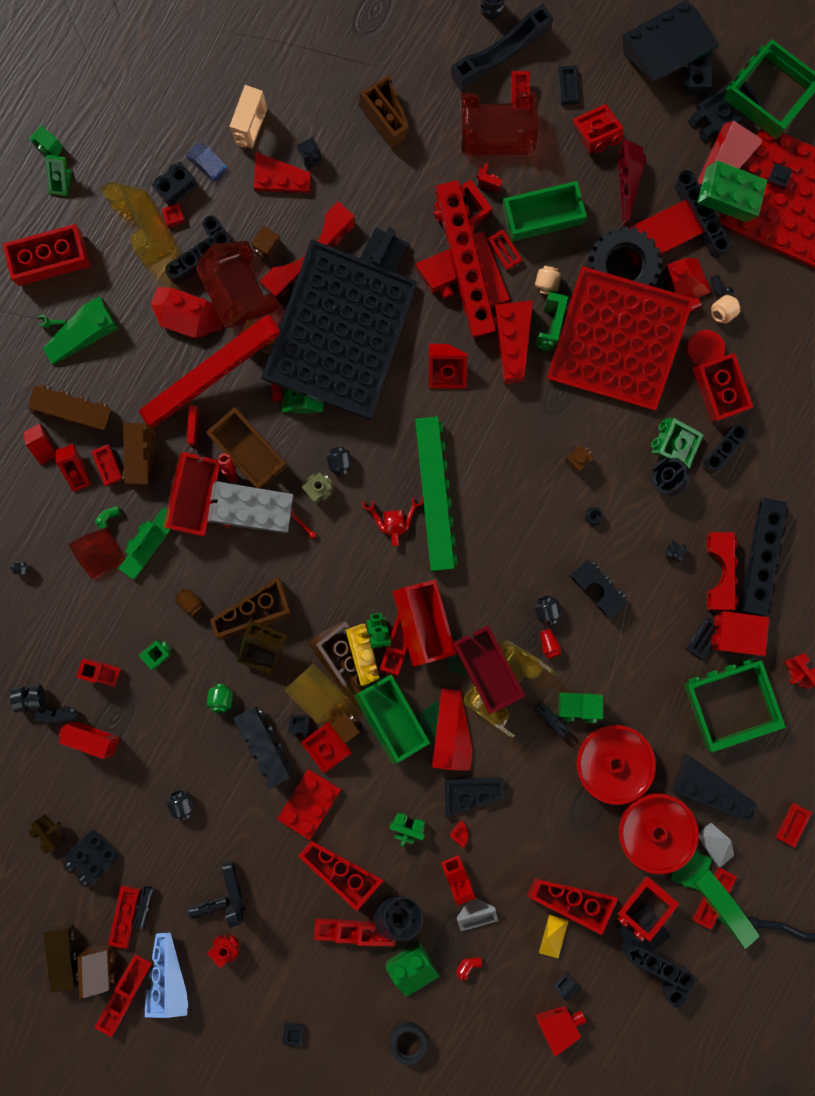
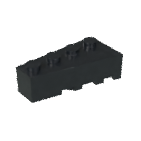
M255 706L238 715L234 720L244 741H249L251 744L248 746L249 751L255 760H259L258 769L261 775L267 777L269 782L265 784L269 790L289 779L294 774L292 772L294 767L289 759H285L283 755L285 750L281 743H277L273 736L276 734L272 726H267L264 720L266 718L262 708L258 709Z
M684 754L671 790L751 822L757 803L696 759Z

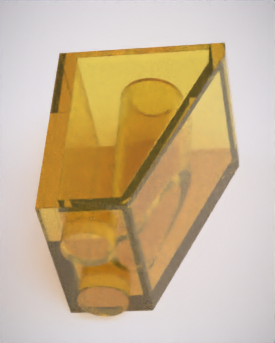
M317 662L309 666L284 690L318 724L321 721L323 723L328 721L333 716L330 713L335 708L339 710L347 703L345 700L347 695Z

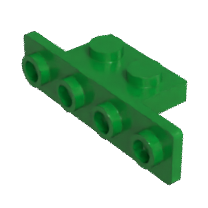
M164 507L152 522L148 520L146 523L143 522L137 530L139 532L137 536L131 538L126 545L127 549L125 552L128 556L120 565L119 570L132 579L138 576L170 532L169 529L163 528L167 509Z

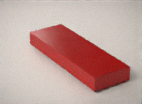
M718 867L714 876L730 894L737 876ZM703 897L692 920L712 930L718 915L705 901L706 898Z
M121 886L108 942L109 946L123 949L129 948L133 923L137 912L136 905L139 902L141 893L140 888Z

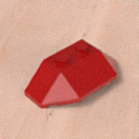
M157 287L151 302L160 327L194 339L222 330L228 314L227 311L205 299L170 287Z

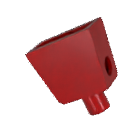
M449 249L416 263L417 273L432 294L440 291L444 299L454 295L451 286L456 284L457 278Z
M566 1006L536 1015L554 1056H557L580 1039L581 1036L577 1027L587 1022L582 1011L570 1015Z

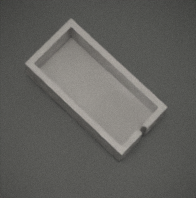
M215 482L212 486L210 501L217 500V503L210 504L207 522L287 533L293 494Z

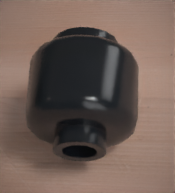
M344 446L330 449V453L326 455L329 470L333 473L337 472V475L347 474L348 469L353 466L350 451L344 449Z
M551 595L537 599L534 608L538 620L542 623H547V625L557 623L558 619L562 616L558 599Z
M183 789L172 792L166 802L171 816L175 819L186 820L191 817V813L195 809L191 794Z

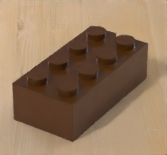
M235 407L206 432L220 449L230 456L231 461L256 488L264 489L273 481L271 479L273 475L276 478L288 467L286 462Z

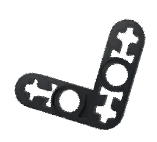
M229 860L222 862V871L230 899L225 916L228 927L232 928L241 925L246 916V907L234 862Z

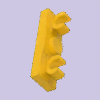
M360 624L346 629L360 685H366L379 680L380 677L366 625Z

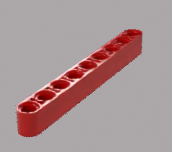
M271 315L261 318L139 410V414L145 424H148L151 428L159 425L281 334V331Z

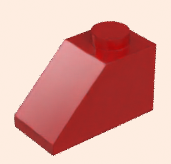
M71 444L56 450V464L72 491L90 486L91 483L83 460L75 445Z

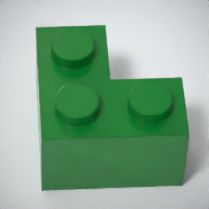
M558 692V715L563 717L564 721H575V717H580L582 721L597 723V719H603V695L596 693Z

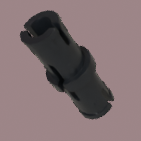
M544 702L534 710L546 721L548 727L551 726L561 739L566 735L565 733L570 731L558 718L559 715L557 713L554 714Z
M143 886L139 903L136 905L137 912L133 926H136V928L143 929L146 926L149 911L152 909L151 903L155 888H152V886Z
M224 896L211 901L208 899L204 903L188 907L189 918L192 920L204 915L211 916L214 912L227 909L229 906L228 898Z

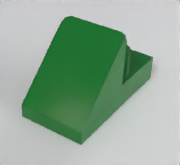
M46 155L45 166L48 193L67 196L72 170L67 169L66 157Z

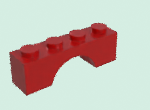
M711 532L706 534L707 553L719 561L722 568V577L716 587L707 591V610H735V606L738 605V596L735 595V587L738 585V578L735 576V568H737L738 564L737 557L735 556L737 538L734 532Z

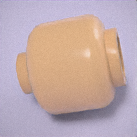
M544 266V268L538 270L535 286L540 289V293L548 295L549 292H557L559 290L562 278L561 273L558 272L559 269Z
M730 295L722 296L711 307V315L718 323H729L740 312L738 300Z

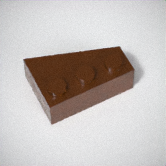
M123 423L124 469L122 479L129 486L152 487L155 430L145 423Z

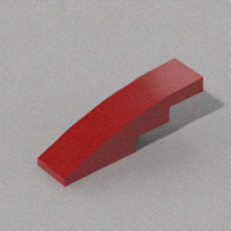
M315 918L314 940L355 943L357 946H395L396 940L385 939L379 935L374 922Z
M137 954L133 956L96 1023L95 1029L109 1037L114 1035L152 965L151 962Z

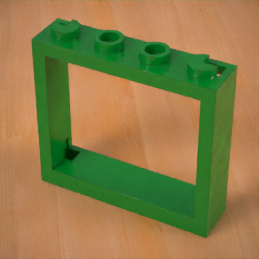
M771 39L766 46L762 45L756 52L757 57H751L746 64L747 69L742 68L736 76V82L731 81L725 89L727 94L724 100L777 140L815 93V71ZM764 58H767L807 89L781 122L738 90Z
M750 658L744 660L743 665L737 666L732 664L726 666L725 671H711L706 673L707 677L701 679L699 676L688 679L689 683L684 684L707 751L715 752L786 728L762 660ZM753 669L771 721L712 741L694 688Z

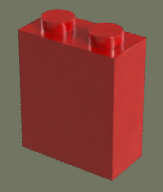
M726 611L717 612L714 618V626H717L715 632L717 633L712 636L713 650L765 656L769 617Z

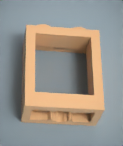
M247 85L244 86L229 127L234 141L239 147L253 149L267 111V105L263 91Z

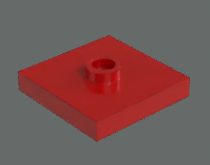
M329 721L301 742L323 773H326L352 753Z

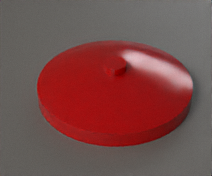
M607 725L594 730L584 739L577 753L576 769L579 780L588 793L602 802L620 805L638 799L648 790L654 779L656 761L650 744L639 732L622 725Z
M663 793L646 794L630 803L621 816L618 828L619 842L626 857L641 870L653 874H667L683 867L695 853L699 838L698 825L691 810L679 799Z

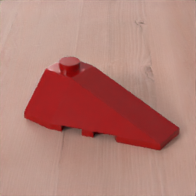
M442 688L432 767L448 770H470L473 750L461 690Z

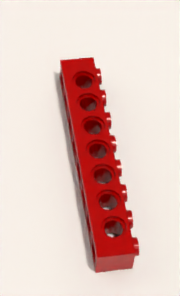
M458 180L436 185L434 191L471 339L492 334L496 331L497 321L495 316L492 317L490 309H493L491 298H487L486 291L488 290L486 279L482 278L483 264L481 260L478 261L477 253H479L477 242L473 241L474 228L472 223L468 221L467 216L470 214L468 205H464L463 197H465L463 185L460 186ZM455 200L458 206L450 207L448 201ZM453 219H460L462 221V225L455 226L453 224ZM464 237L467 244L460 245L457 238ZM469 256L472 262L465 264L462 261V257ZM467 275H474L476 282L470 283L467 280ZM478 293L481 300L478 302L474 301L471 298V294ZM482 311L485 314V319H477L476 312Z

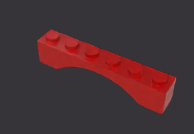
M339 201L325 214L323 230L318 239V242L330 247L338 245L342 240V236L346 232L349 233L355 227V216ZM305 255L291 264L273 267L260 280L261 286L277 301L281 298L285 299L289 295L290 289L296 283Z

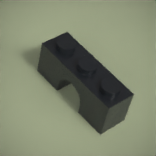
M585 560L569 577L581 590L585 589L589 584L599 586L602 595L595 605L606 618H611L628 603L625 600L626 596L620 589L616 590L611 585L613 581L606 574L603 576L598 571L600 567L593 560L591 562Z

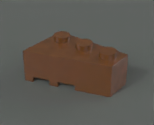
M389 74L360 92L358 105L392 148L406 139L409 126L402 106L399 104L397 92L394 90L391 75Z

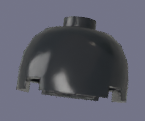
M666 457L658 461L653 467L652 486L663 495L677 496L683 493L691 482V472L688 466L679 458L670 459V457Z

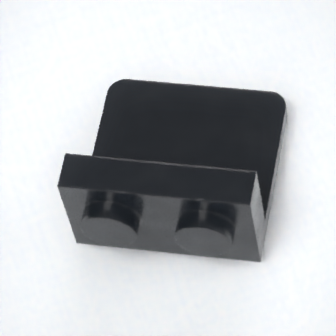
M92 830L64 857L62 863L64 864L63 868L69 874L73 873L78 878L77 881L82 887L85 888L87 886L91 889L98 879L119 859L120 854L96 830Z

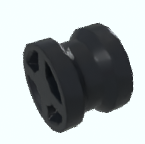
M671 540L666 549L665 558H673L676 562L680 563L685 555L687 545H679L676 541Z

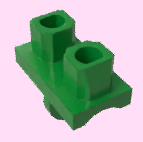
M382 613L371 614L370 620H366L371 648H381L383 645L390 646L386 618H382Z
M398 812L394 821L391 820L389 829L403 833V835L396 833L394 839L401 841L400 847L404 848L405 842L413 845L414 839L407 836L423 840L425 836V821L415 818L413 826L410 827L405 825L408 815Z

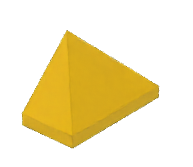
M549 914L539 950L540 954L559 958L568 919Z

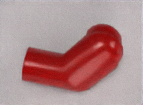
M481 957L462 960L456 972L458 979L465 981L472 968L482 967Z

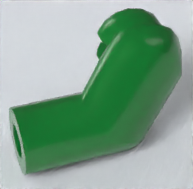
M119 506L103 510L95 519L98 529L106 528L108 526L106 521L109 518L121 515Z

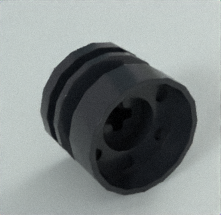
M403 896L390 897L378 904L374 911L373 921L377 932L385 939L405 941L412 939L419 933L423 923L422 909L413 899Z

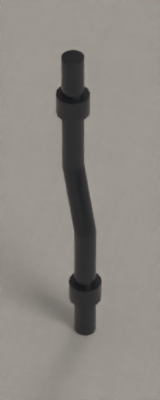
M752 916L748 918L754 929L781 930L801 940L815 942V933L803 932L783 922L760 920L758 917Z

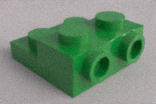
M666 418L659 425V436L652 441L651 447L653 450L651 453L661 459L670 457V459L679 458L690 468L704 434L675 418Z

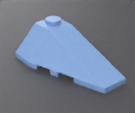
M157 933L152 954L154 967L152 971H149L148 977L151 979L150 989H146L145 1017L169 1018L186 1016L188 1008L187 992L171 933Z

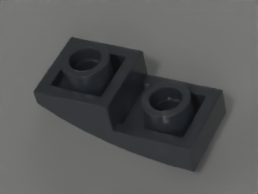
M69 706L57 709L56 714L54 710L43 709V711L36 712L34 720L61 722L81 716V713L75 712L76 708Z

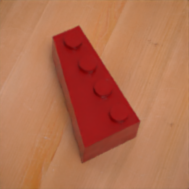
M533 300L495 305L494 316L497 321L496 333L503 384L519 383L524 379Z
M313 840L298 854L302 861L356 911L383 882L381 877Z
M534 878L527 897L601 935L618 900V897L538 878Z

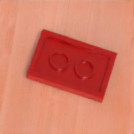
M308 768L277 820L310 840L341 788Z

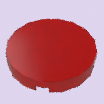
M702 330L695 333L689 339L686 352L690 361L698 366L723 357L725 354V344L716 332Z

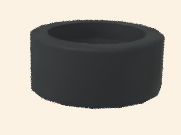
M405 1022L395 1027L390 1038V1050L394 1059L404 1065H413L423 1059L427 1051V1037L421 1026L416 1023ZM412 1032L419 1037L420 1048L416 1053L407 1055L399 1051L397 1039L402 1033Z

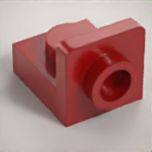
M485 163L483 169L479 168L477 173L478 187L499 194L503 180L494 174L488 175L489 164Z

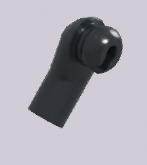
M720 275L710 277L713 292L720 297L734 295L732 287L722 285Z

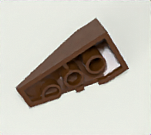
M343 621L321 632L308 642V645L353 704L358 707L359 705L354 695L369 687V684L360 685L346 629L350 627L346 621Z

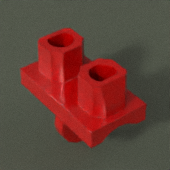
M805 653L787 659L784 664L789 669L788 673L791 675L788 682L791 685L797 683L800 688L803 687L805 690L815 687V668L809 670L806 666L810 661Z

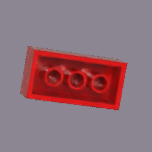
M76 224L2 243L10 278L18 286L91 267L82 231Z

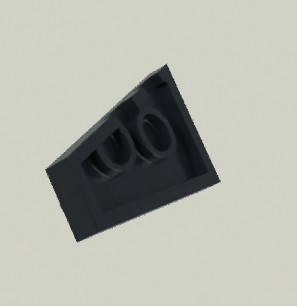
M503 777L445 778V818L504 798Z

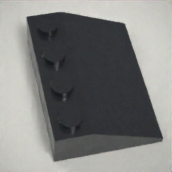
M687 0L622 35L624 55L653 82L719 47L717 40L698 10Z

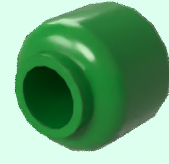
M216 684L215 687L210 688L208 691L207 707L213 713H226V710L232 707L233 691L228 689L225 684Z

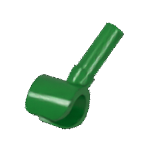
M44 315L38 316L39 319L45 321L43 324L37 325L45 329L51 325L66 324V320H53Z

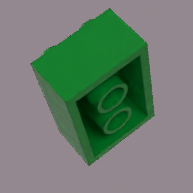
M717 160L706 167L697 203L743 222H748L759 216L767 180Z

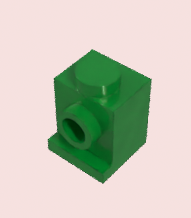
M42 125L29 138L34 147L45 155L48 153L58 156L63 148L60 141Z
M156 640L139 656L151 670H156L158 666L172 655L170 653L172 648L166 641ZM157 650H160L162 652V655L160 657L156 656Z

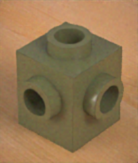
M320 472L317 475L314 473L306 479L307 483L302 486L303 490L315 504L321 499L324 501L330 497L333 490L331 487L333 482L326 474L322 476ZM318 485H322L320 489H316Z

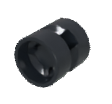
M481 0L480 11L482 15L488 19L500 17L503 13L505 0Z
M39 684L28 686V688L25 686L12 688L10 703L13 711L16 713L24 712L28 709H44L46 697L43 686Z

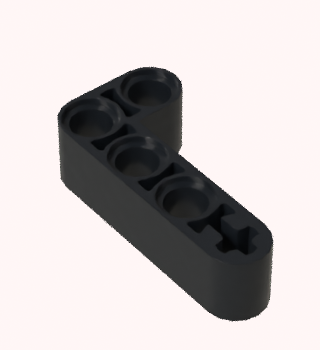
M206 216L202 222L208 238L166 265L165 272L173 283L180 284L231 250V239L215 216ZM216 224L214 229H208L210 225ZM222 239L227 240L223 245L218 244ZM205 250H211V252L208 255H203V252ZM189 260H195L193 265H187Z
M625 940L622 943L621 951L628 961L666 980L662 990L664 997L675 1008L683 1006L695 985V977L688 968L636 940ZM653 957L649 963H646L648 958ZM669 966V969L664 971V968ZM683 975H686L683 980H680Z

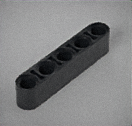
M683 170L674 182V188L681 201L686 200L703 232L700 236L709 253L715 258H720L729 249L730 239L714 210L697 203L701 186L694 173L690 170ZM681 179L686 180L688 184L682 183ZM690 195L695 196L697 200H692ZM698 212H703L705 217L700 216ZM707 228H712L714 233H710ZM716 244L722 245L723 249H718Z

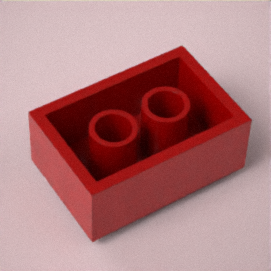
M735 353L693 367L710 421H718L753 408Z

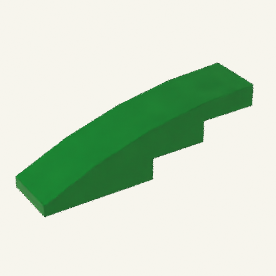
M710 870L693 883L704 895L705 901L718 915L717 918L744 949L748 948L759 937V934L740 907Z

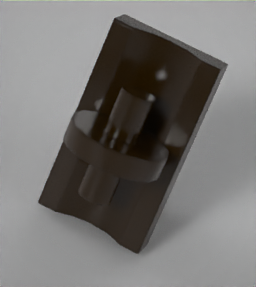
M44 814L30 824L32 827L28 833L32 838H37L38 836L41 838L43 843L40 844V849L43 853L53 852L66 842L61 836L62 833L58 830L62 825L60 821L54 824Z

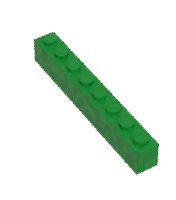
M438 416L415 419L430 570L431 572L453 570L454 565H457L456 553H452V546H455L454 534H450V527H453L452 515H448V508H451V499L446 496V489H449V480L444 477V471L447 470V461L442 458V452H445V442L440 439V433H443V423L439 422Z

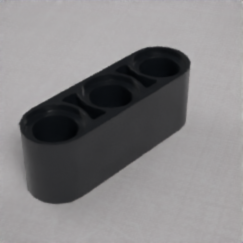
M738 424L726 432L703 460L702 466L706 472H716L725 465L748 437L746 426ZM734 430L740 432V439L734 436ZM722 444L728 447V453L723 452ZM710 459H714L716 461V468L710 465Z

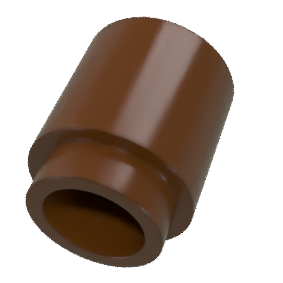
M182 589L175 596L177 598L175 600L177 605L191 617L196 616L204 608L201 605L202 602L190 589Z

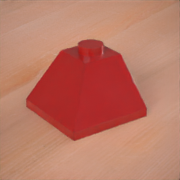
M697 258L678 260L666 265L662 271L670 292L691 298H699L711 293Z
M429 344V388H466L467 353L449 344Z

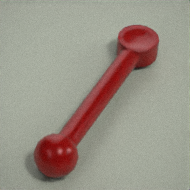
M291 509L290 517L309 534L311 539H314L316 533L311 531Z

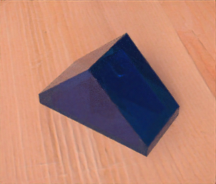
M199 142L185 155L188 160L213 180L226 167L209 146Z

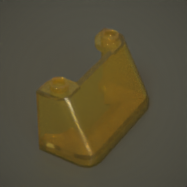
M110 182L100 187L116 213L119 210L124 211L128 216L133 215L140 230L132 234L130 243L146 268L175 252V242L146 190L117 182Z

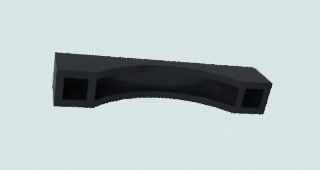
M541 4L529 12L518 25L499 41L478 53L465 56L452 65L451 78L458 88L463 91L549 32L552 28L553 16L544 4Z

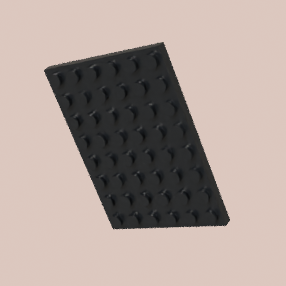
M311 239L279 327L281 334L274 341L261 379L371 420L417 281Z

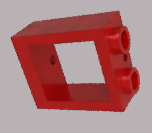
M470 179L462 185L464 192L479 211V213L468 220L474 228L491 216L493 208ZM436 202L433 215L438 222H442L438 203Z
M78 721L65 724L59 732L60 744L101 759L114 755L120 739L119 736Z
M644 877L617 911L616 915L619 917L617 920L626 928L630 926L635 931L633 933L634 936L640 941L650 942L679 903L649 877ZM645 888L667 907L666 911L648 933L625 914Z

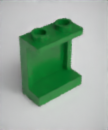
M552 292L548 294L544 311L552 312L554 316L549 335L539 333L535 346L539 347L542 351H550L555 348L568 296Z

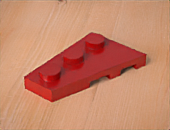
M256 152L254 191L310 193V172Z

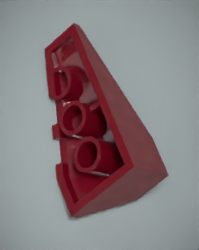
M629 140L623 141L617 155L622 227L627 226L629 223L642 171L647 161L646 154H643V147Z

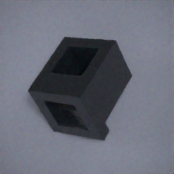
M313 137L296 145L298 155L307 171L323 163L320 149Z

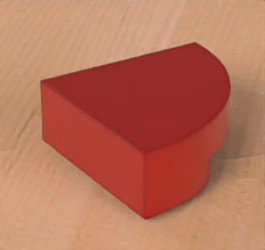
M461 820L450 832L449 836L463 849L468 841V830L465 823Z

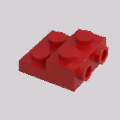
M606 104L572 119L573 126L580 134L581 142L589 154L594 152L601 153L605 147L611 144L616 146L623 139V127Z

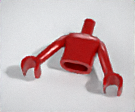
M414 497L412 498L413 505L405 522L403 510L384 512L383 524L382 519L374 509L372 500L371 507H365V501H363L362 505L365 510L371 513L381 532L391 535L392 546H400L399 535L404 534L410 528L417 508L423 504V498L421 497L420 504H415Z

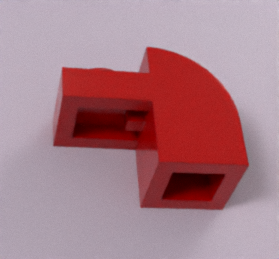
M83 657L76 678L115 687L121 668Z
M457 855L441 862L457 906L475 899L473 888L460 856Z

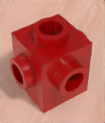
M228 932L224 936L220 934L213 940V946L207 952L215 964L221 968L227 962L231 964L239 956L240 942L234 935H230Z

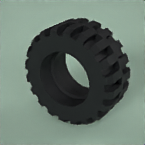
M627 226L621 227L619 230L614 228L608 234L604 233L596 241L590 252L587 267L608 273L606 261L609 255L618 249H630L640 257L642 262L641 273L634 281L654 286L661 273L662 258L659 256L661 251L659 247L656 248V241L653 238L649 239L647 237L648 233L645 231L640 233L637 231L638 228L632 227L630 230L627 229Z

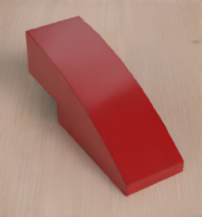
M397 615L390 636V646L386 648L378 673L383 676L392 674L396 680L407 650V643L399 615Z

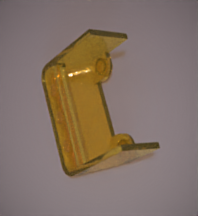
M504 641L499 645L519 684L524 676L530 679L536 678L543 669L554 676L557 675V672L540 659L511 641ZM472 684L465 694V705L514 738L515 735L504 727L509 719V712L502 708L489 715Z

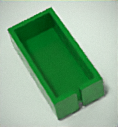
M574 181L504 198L502 209L511 242L584 225L587 216L583 200L580 201L581 193L578 182Z
M392 674L354 695L391 764L399 763L430 744Z

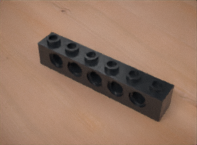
M769 498L759 500L739 612L767 616L771 611L772 602H770L771 594L775 591V583L773 581L779 569L777 559L782 552L780 542L785 534V527L783 525L784 519L787 518L789 512L787 508L788 502ZM770 515L775 519L774 525L768 521ZM766 534L772 538L770 544L765 541ZM763 553L768 555L767 563L762 560ZM760 571L765 574L763 582L758 578ZM757 590H759L762 594L760 600H757L755 598V592Z

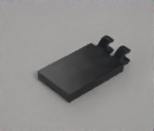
M745 81L738 90L762 107V101ZM729 84L699 103L696 107L697 112L691 115V119L688 120L692 127L703 118L709 126L703 129V133L699 135L703 142L714 133L718 137L724 124L731 121L740 123L747 118L724 100L727 94L725 89Z

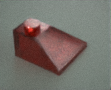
M108 527L86 534L68 544L76 560L91 579L107 572L125 560Z

